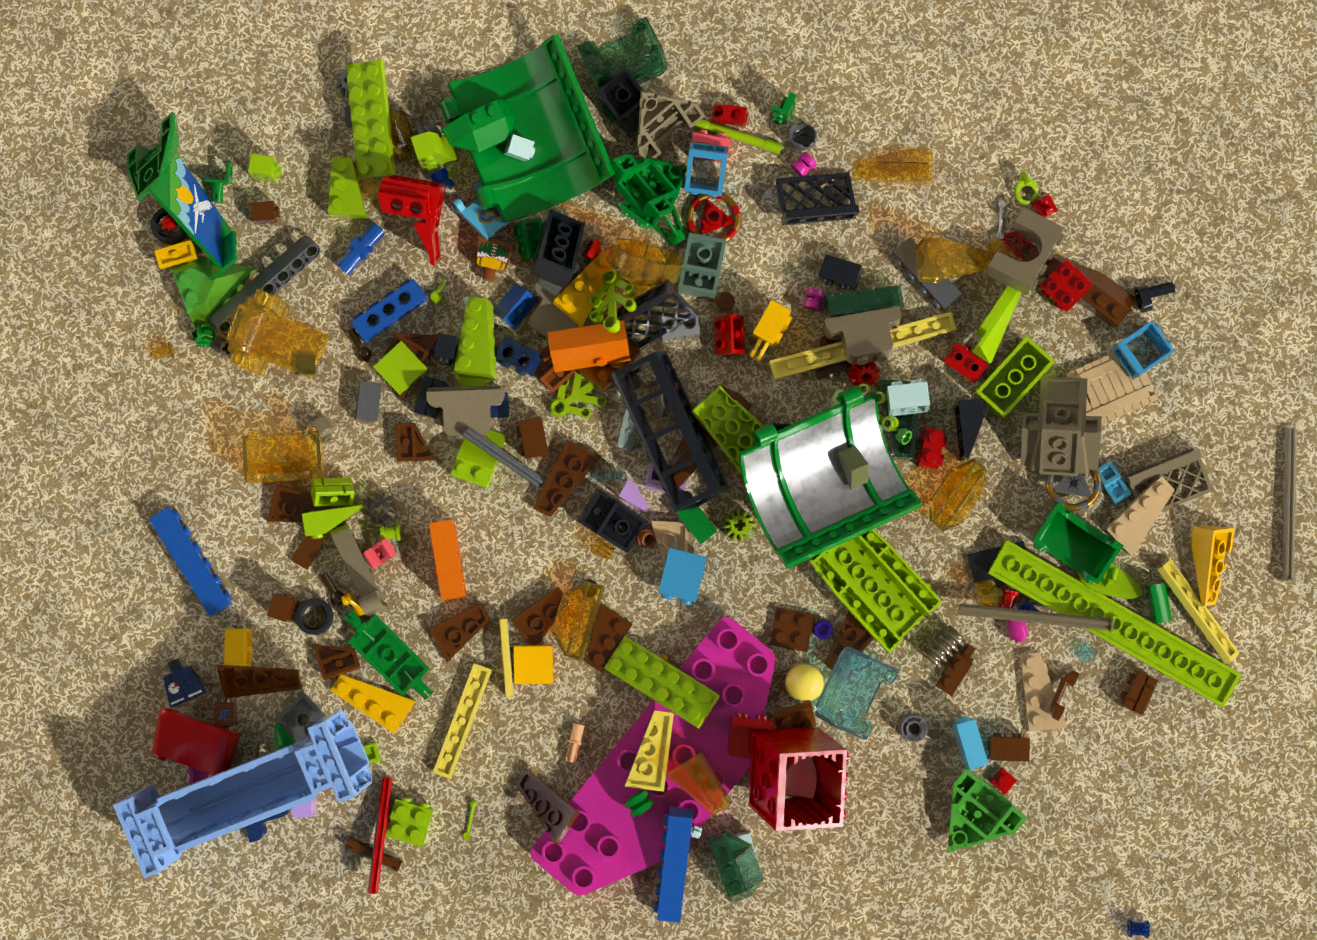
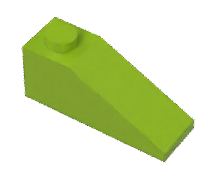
M362 504L302 513L305 537L311 536V539L323 538V534L329 532L362 509Z

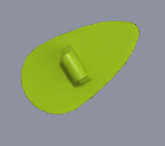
M1113 563L1099 584L1094 582L1092 585L1081 579L1083 575L1078 573L1080 581L1085 587L1103 595L1133 599L1143 594L1139 584Z

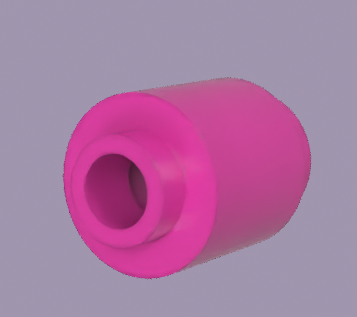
M1007 620L1006 627L1010 640H1015V643L1026 641V636H1029L1026 622Z

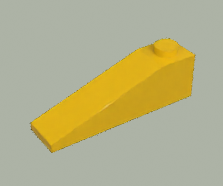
M1209 525L1194 526L1191 534L1192 551L1201 606L1216 604L1222 584L1219 574L1226 570L1227 564L1223 561L1226 552L1231 553L1235 528Z

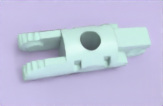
M626 409L617 446L631 451L637 436V429Z

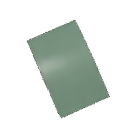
M689 233L678 293L715 300L727 240Z

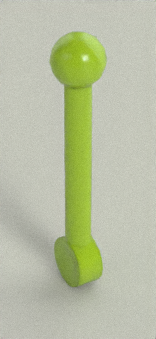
M476 800L470 801L471 808L466 832L463 834L464 840H469L471 837L470 828L474 807L477 806Z

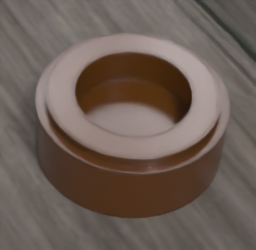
M722 292L717 296L716 306L719 310L727 312L734 307L735 299L731 293Z

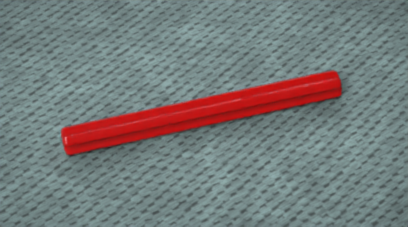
M383 777L381 782L368 884L369 894H378L392 786V778Z

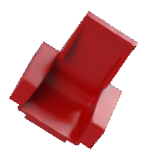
M393 174L386 175L382 178L378 191L382 212L421 219V222H416L414 227L429 254L430 265L435 266L441 260L439 224L445 183ZM392 203H393L394 205L401 206V208H400V209L394 208L393 205H392ZM412 208L420 209V211L415 212Z

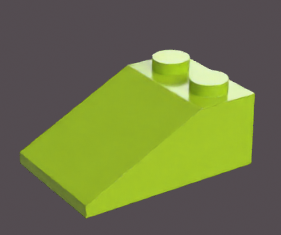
M490 429L489 433L484 435V438L500 449H503L507 435ZM464 438L450 475L488 489L498 460Z

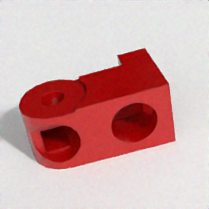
M727 104L713 105L711 121L746 129L747 107Z

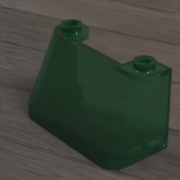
M647 17L633 22L631 34L597 48L593 41H586L577 45L578 52L596 91L625 68L638 84L660 76L667 70L663 47Z

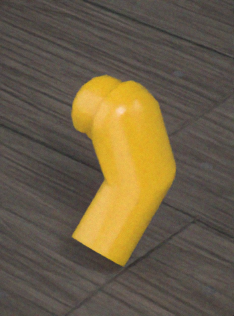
M352 593L342 596L343 605L351 604L358 617L365 615L359 604V598Z

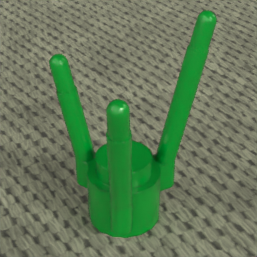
M674 205L672 211L678 228H674L668 216L664 215L663 218L670 228V231L667 232L669 236L657 225L654 229L666 240L668 245L672 243L673 246H676L686 240L684 236L686 232L682 227Z

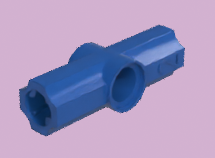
M372 222L361 236L356 237L348 247L349 250L336 265L349 276L360 262L367 259L366 256L373 252V247L386 232L375 222Z

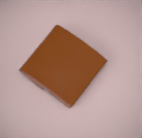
M548 345L539 353L543 357L534 375L553 393L576 371L568 370L555 373L553 363L548 365L552 360Z

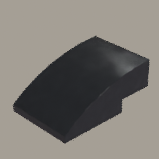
M625 68L598 89L596 93L624 133L631 139L638 133L640 93L644 90Z
M599 489L595 490L576 520L627 554L636 542L639 532L648 523L646 519Z

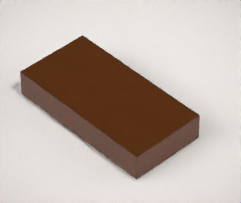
M323 534V538L311 539V536L304 537L291 561L308 570L326 541L327 536Z

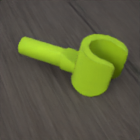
M444 278L436 291L430 296L431 302L436 306L443 299L439 294L447 282Z

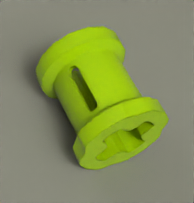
M400 523L396 524V526L380 525L381 541L385 538L401 541Z

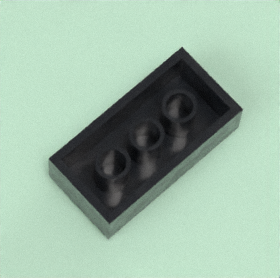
M550 209L541 226L530 275L566 289L575 272L585 223Z

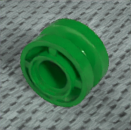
M646 789L635 793L623 804L626 809H631L629 814L632 818L640 816L655 803L652 798L647 799L649 793Z

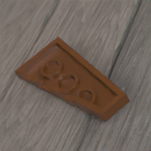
M277 484L267 522L303 523L302 513L345 506L314 507L311 493ZM346 519L340 524H346L348 519Z

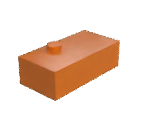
M624 320L620 321V330L616 333L608 332L603 324L547 332L555 373L631 361Z
M451 519L429 523L436 567H434L435 576L438 579L441 600L448 601L467 597L455 521Z

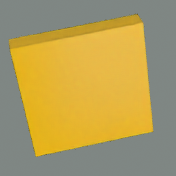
M514 645V684H553V645Z

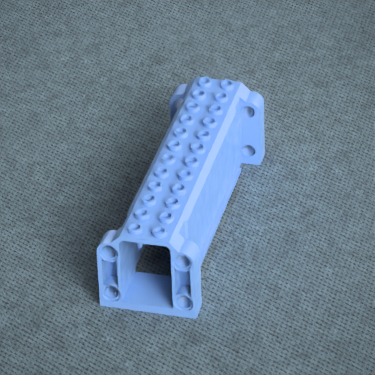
M340 710L327 715L308 727L307 729L311 736L309 738L177 789L162 797L158 795L153 786H148L133 792L115 803L113 807L143 877L147 878L160 873L178 860L183 850L317 799L316 794L331 787L339 803L357 796L372 783L369 760L355 726L348 719L345 712Z

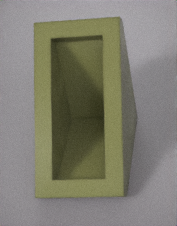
M852 446L837 452L849 488L852 489L867 483L869 464L857 447Z

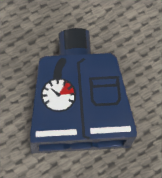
M179 658L168 662L172 673L164 676L163 680L170 707L178 706L208 693L192 666L182 668Z

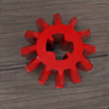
M875 361L868 362L865 365L852 364L854 368L848 369L850 374L848 379L852 382L853 387H859L861 384L877 386L875 380H880L879 373L881 370L877 367Z

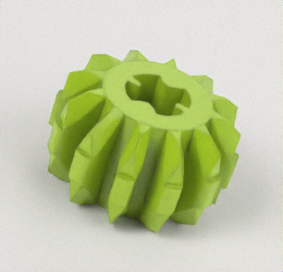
M737 509L736 517L733 512H730L729 515L732 520L729 518L724 520L730 523V525H724L723 528L730 529L726 536L734 534L732 541H735L736 537L739 536V541L743 542V535L749 540L750 536L747 531L751 534L755 533V530L749 528L756 526L755 522L749 523L754 517L751 515L746 518L748 513L746 510L743 516H740V509ZM738 521H742L745 524L742 531H738V528L734 526Z

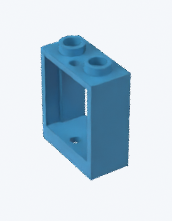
M690 142L685 192L693 195L699 193L707 194L710 197L722 196L728 147ZM693 157L722 160L718 186L690 182Z
M1153 320L1111 348L1132 380L1175 352L1170 341L1165 339L1160 327ZM1145 331L1161 355L1142 367L1126 344Z

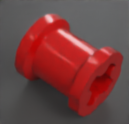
M1002 589L1003 596L1001 603L997 607L1014 609V603L1019 593Z

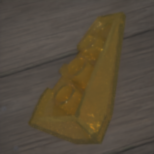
M909 148L855 161L854 180L929 187L932 183L933 151L932 149Z
M923 237L916 245L918 281L937 283L948 278L953 279L960 275L972 274L988 269L987 250L943 238Z

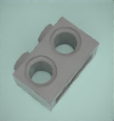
M681 310V313L679 314L686 315L689 312L687 310ZM698 316L692 318L694 322L692 327L688 328L682 324L662 335V341L700 336ZM663 318V322H674L675 319Z

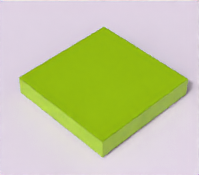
M402 341L374 366L377 372L399 395L428 370Z

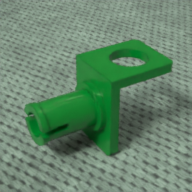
M227 161L226 180L203 179V182L212 185L211 202L223 203V188L226 184H232L233 162Z

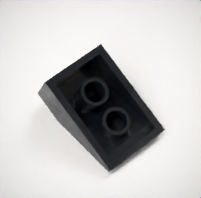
M982 398L960 400L954 404L960 461H965L970 457L984 419V414L987 412L986 404L982 403Z

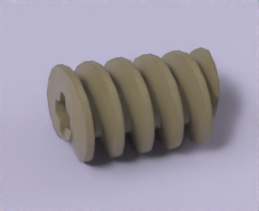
M949 625L951 632L944 630L943 634L945 637L937 636L939 642L933 640V647L929 645L926 647L928 653L922 651L925 657L938 667H941L940 660L947 662L946 654L951 657L953 656L952 649L959 651L956 646L957 644L964 646L962 636L951 625Z

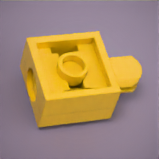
M773 300L770 301L751 338L757 341L750 357H754L759 346L762 344L764 346L756 359L760 362L767 348L772 349L773 345L778 346L783 336L781 333L782 329L786 330L793 318L790 316L791 310Z

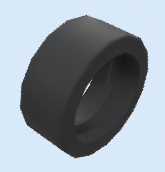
M161 208L153 214L150 228L153 235L160 242L167 245L181 242L187 236L182 227L172 237L164 236L160 232V220L164 216L170 215L164 208Z
M308 599L299 605L296 611V622L303 632L309 635H320L331 627L334 614L327 602L321 599ZM313 605L321 607L326 614L324 624L318 628L308 627L303 619L305 610Z

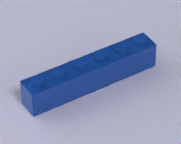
M167 507L149 520L209 616L214 617L233 605L230 601L233 598L227 589L223 590L220 585L223 582L217 573L213 574L210 569L212 564L207 557L203 558L200 553L202 548L197 541L193 542L190 535H192L189 527L187 525L183 526L180 519L182 516L176 508L173 510V508Z
M669 807V814L664 816V826H667V832L663 831L662 843H665V849L660 851V861H663V866H659L658 878H661V884L657 883L656 895H659V901L655 900L654 912L657 913V920L677 923L681 921L693 809Z

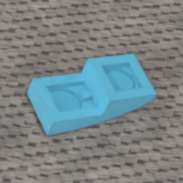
M1111 461L1098 468L1102 485L1115 506L1132 496V493L1121 479L1120 473Z

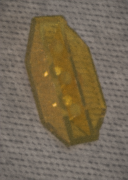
M975 458L952 468L930 499L929 521L943 532L962 524L984 493L987 468Z
M586 581L562 595L552 633L564 656L580 661L584 660L605 586Z

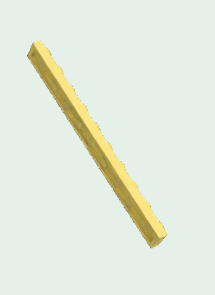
M952 312L900 325L897 329L890 330L893 348L955 332L957 328ZM841 341L769 361L773 379L778 380L847 361Z

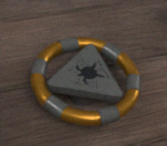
M1089 470L1094 478L1092 494L1082 473H1079L1078 476H1064L1054 489V475H1046L1045 485L1047 493L1054 503L1059 502L1067 510L1078 511L1085 509L1096 501L1101 492L1102 482L1098 470ZM1055 492L1089 498L1077 504H1071L1062 500Z

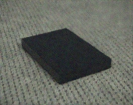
M1024 541L1014 543L1015 545L1026 550ZM1002 546L967 554L976 592L1006 585L987 574Z

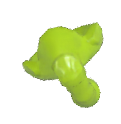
M1026 171L1021 172L1018 182L1014 184L1013 190L1019 203L1029 205L1037 199L1038 187L1035 180L1030 179ZM1024 186H1031L1034 190V195L1030 200H1023L1020 196V191Z

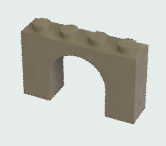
M1023 207L1015 220L1012 231L1034 242L1038 247L1039 256L1032 261L1020 262L997 251L988 265L986 275L1027 295L1030 289H1035L1039 281L1037 277L1039 274H1044L1047 268V260L1051 261L1056 253L1054 248L1056 245H1061L1065 236L1062 235L1064 227Z

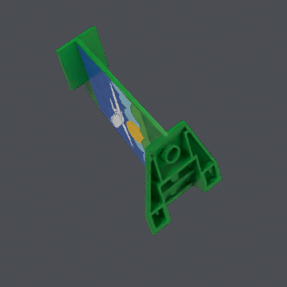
M171 112L161 121L160 142L152 150L137 144L127 154L126 168L136 199L140 201L150 192L210 258V279L214 281L228 267L235 264L237 260L236 231L231 230L177 154L180 145V132L174 112Z

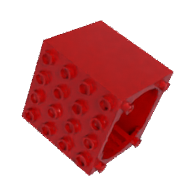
M818 727L752 731L748 806L775 831L843 827V820L846 818L844 801L847 799L845 783L848 780L846 764L849 760V753L847 749ZM806 756L812 757L817 776L813 799L801 796L785 799L787 759L796 764L798 757L801 759H806Z

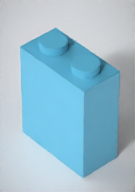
M969 716L956 718V722L952 723L964 767L972 770L989 765L976 720L969 718Z

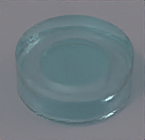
M1084 643L1077 647L1076 656L1079 661L1089 663L1095 659L1096 650L1091 644Z

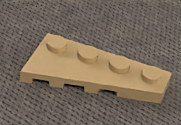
M1158 476L1105 530L1115 540L1123 544V549L1133 557L1175 489L1162 476Z
M1041 653L1020 654L1028 731L1067 728L1063 714L1059 721L1051 717L1050 705L1055 692Z

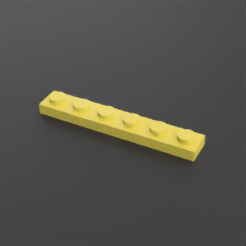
M1172 559L1166 561L1157 569L1161 577L1167 582L1173 594L1177 596L1184 609L1188 611L1195 624L1204 633L1208 642L1212 644L1218 656L1225 664L1231 662L1239 654L1238 650L1206 606H1201L1200 598Z
M476 663L473 664L433 773L452 779L492 669Z

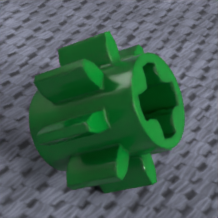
M198 325L197 328L192 330L191 339L193 342H197L196 347L205 348L209 347V344L214 343L215 331L210 330L211 325Z

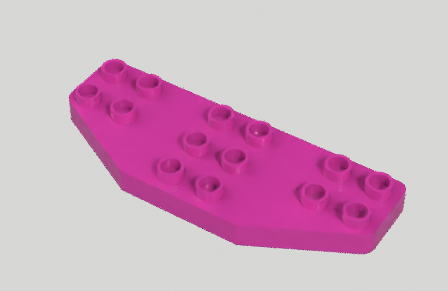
M730 617L721 618L679 668L680 671L716 692L720 697L699 729L674 713L664 792L647 790L649 793L647 799L652 798L655 803L651 805L652 807L638 817L632 818L629 814L631 809H626L623 805L632 795L640 790H645L625 787L654 710L671 712L653 700L570 800L569 803L580 813L560 844H554L549 832L545 831L533 845L530 852L531 858L575 895L588 894L662 862L660 861V851L665 849V843H662L663 831L667 832V829L664 828V816L669 814V807L693 809L692 827L694 825L702 827L750 768L751 758L731 756L727 753L731 716L737 717V713L749 714V718L755 719L757 715L764 716L775 666L773 652Z

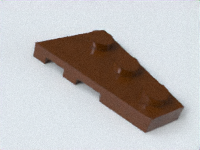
M600 604L586 659L587 664L601 673L633 625L603 604Z

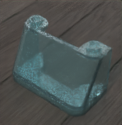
M852 647L844 648L815 706V715L840 730L867 740L872 729L871 721L865 718L881 683L886 685L892 684L900 670Z

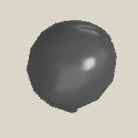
M806 122L793 123L788 130V140L796 150L805 151L816 144L817 132L812 125Z

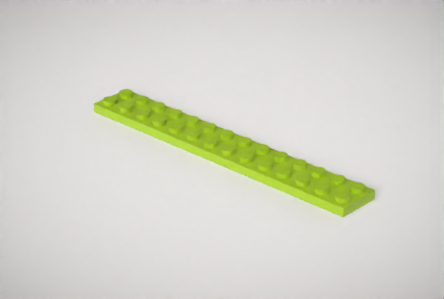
M1005 540L987 574L1057 614L1105 619L1113 617L1112 633H1109L1108 630L1083 629L1221 708H1224L1242 675L1105 595L1088 589L1082 582L1008 540Z

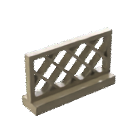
M1191 448L1124 475L1134 500L1139 496L1135 486L1143 483L1148 487L1155 477L1162 476L1167 482L1170 480L1177 484L1169 504L1165 505L1162 511L1212 492L1213 489L1201 459L1200 449ZM1197 461L1199 466L1196 475L1187 471L1190 463ZM1175 469L1183 471L1179 481L1170 478L1172 471ZM1186 473L1194 476L1190 487L1182 484ZM1198 478L1205 482L1206 489L1201 491L1194 489ZM1180 486L1189 489L1187 496L1184 498L1176 496Z

